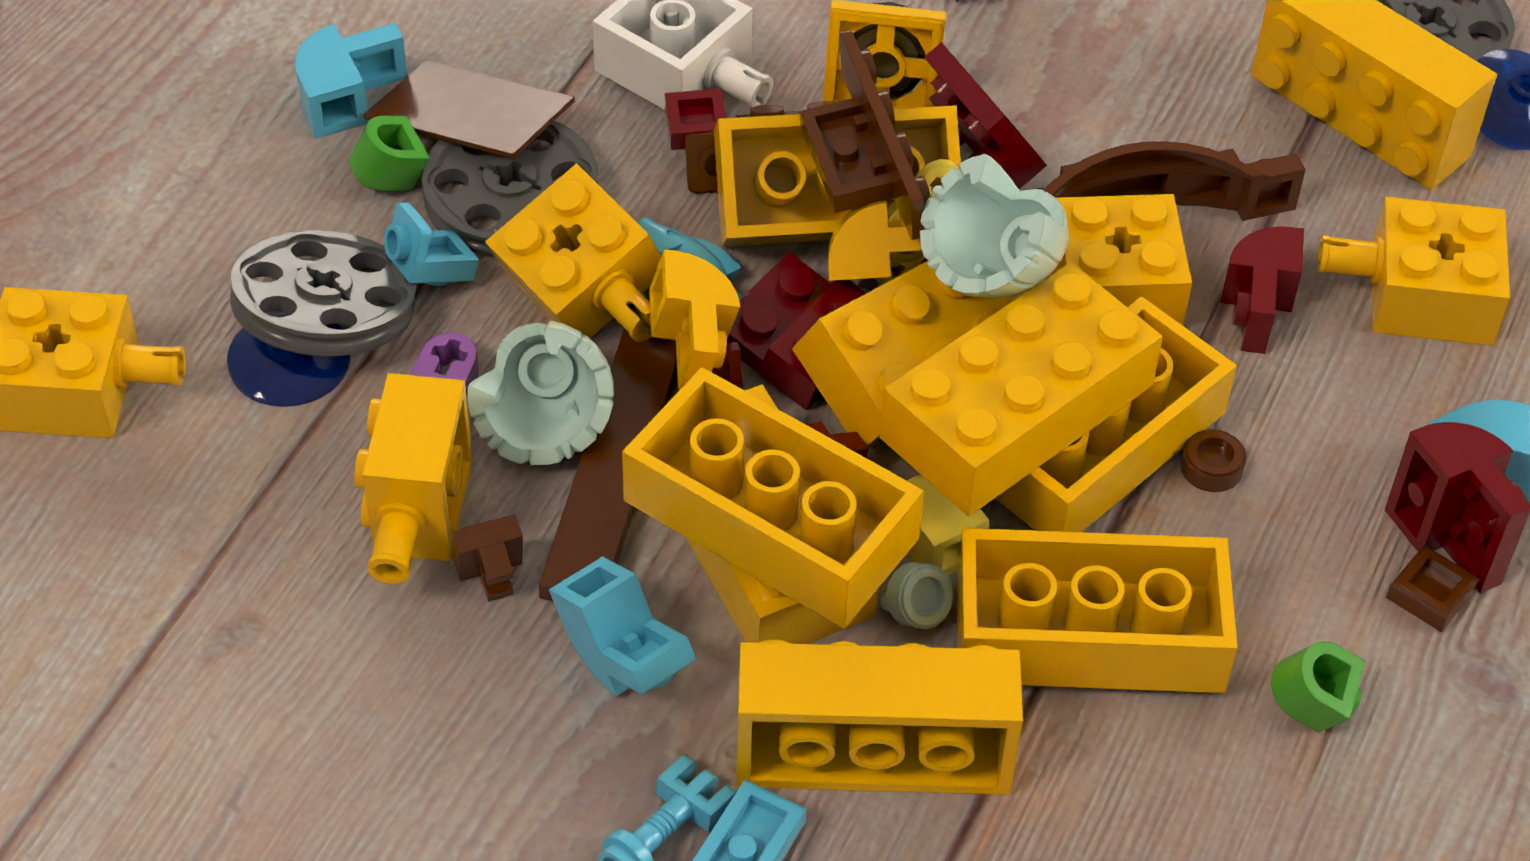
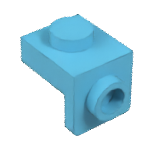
M409 202L396 203L392 223L387 226L384 235L385 254L409 283L444 286L449 282L475 280L479 259L454 230L432 231L430 226Z

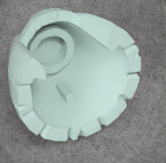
M986 154L971 157L959 163L960 170L952 168L941 178L942 185H936L933 188L932 193L934 197L927 199L920 221L925 228L920 231L923 255L930 261L927 263L928 266L936 270L935 275L939 280L959 293L972 297L996 299L1024 293L1051 275L1065 254L1070 240L1067 216L1058 199L1041 189L1020 191L1004 169L992 157Z
M550 320L548 324L540 322L531 323L512 330L497 349L495 369L481 375L469 384L467 403L470 417L476 418L474 426L482 439H487V445L491 449L497 448L499 455L519 464L529 460L530 465H550L560 462L564 457L567 459L571 458L575 452L583 451L596 440L597 433H602L609 421L614 403L612 399L614 397V381L605 356L587 335H582L581 331L564 323Z

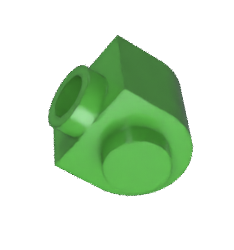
M376 116L370 119L349 156V166L358 181L367 188L383 191H404L413 189L430 158L407 116Z
M1328 641L1316 642L1277 663L1271 676L1273 696L1279 707L1287 715L1319 733L1339 723L1346 722L1357 710L1362 696L1359 683L1365 661L1335 643Z

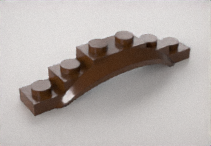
M1148 141L1106 149L1077 163L1061 166L1060 175L1046 187L1036 189L1048 192L1055 198L1174 194L1176 205L1234 210L1238 212L1241 220L1245 221L1296 210L1306 169L1296 153L1271 159H1261L1245 164L1239 160L1233 148L1215 151L1188 143Z

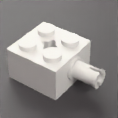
M616 0L593 20L594 70L664 110L665 93L722 89V91L752 108L767 102L774 85L771 76L762 74L745 64L752 57L753 8L738 0Z

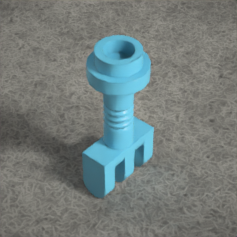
M682 755L657 778L656 795L663 799L665 803L633 833L623 829L614 830L604 839L602 844L603 851L599 854L598 859L599 861H653L651 854L688 819L709 833L737 791L731 786L725 785L708 800L707 798L716 789L719 778L706 769L689 784H686L695 774L698 763L688 755Z

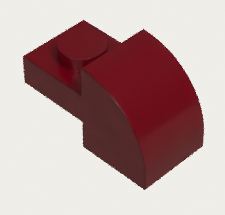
M1277 226L1260 229L1244 237L1233 249L1220 303L1234 305L1232 325L1243 326L1241 351L1265 354L1275 317V310L1292 312L1302 275L1304 228Z

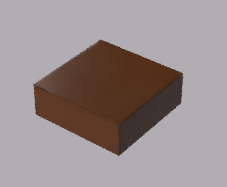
M1423 545L1390 584L1386 598L1442 633L1475 593L1480 578L1426 545Z

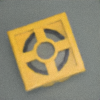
M832 0L823 101L838 102L852 98L841 72L839 32L852 30L860 50H870L877 74L875 86L878 91L887 90L893 109L935 107L929 98L937 91L930 82L939 75L924 57L941 42L944 44L946 11L909 8L894 2L870 4Z

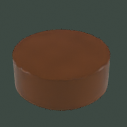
M1215 429L1196 432L1186 441L1180 463L1181 471L1186 480L1198 489L1208 492L1227 491L1236 486L1242 478L1246 463V451L1242 443L1227 432Z

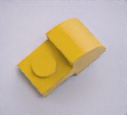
M886 200L851 209L838 223L830 240L828 250L829 281L891 277L890 252L922 251L920 238L911 240L900 212V220L888 221Z
M664 249L649 288L651 337L676 340L678 389L680 390L701 367L712 372L713 368L720 369L722 367L726 354L727 338L739 312L740 301L732 283L714 265L689 253Z

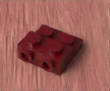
M942 42L924 57L939 75L930 82L937 92L929 100L935 107L957 105L960 147L966 142L974 152L967 159L983 154L992 157L1009 175L1018 189H1021L1047 166L1005 114Z
M789 251L739 300L740 309L727 338V343L738 342L743 362L803 409L807 410L822 394L792 348L818 319L866 293L850 280H835L831 284Z

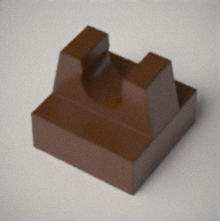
M512 514L452 531V557L459 580L464 581L479 576L488 602L513 595V587L510 579L514 578L512 567L522 564L523 535L516 515Z

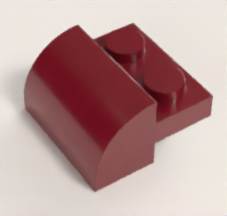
M1457 422L1429 424L1410 432L1387 500L1385 512L1417 551L1423 545L1432 550L1443 547L1458 566L1480 578L1476 589L1481 594L1502 584L1530 514V504L1527 502L1521 488L1515 482L1508 480L1504 475L1513 450L1504 441L1484 429L1469 424Z

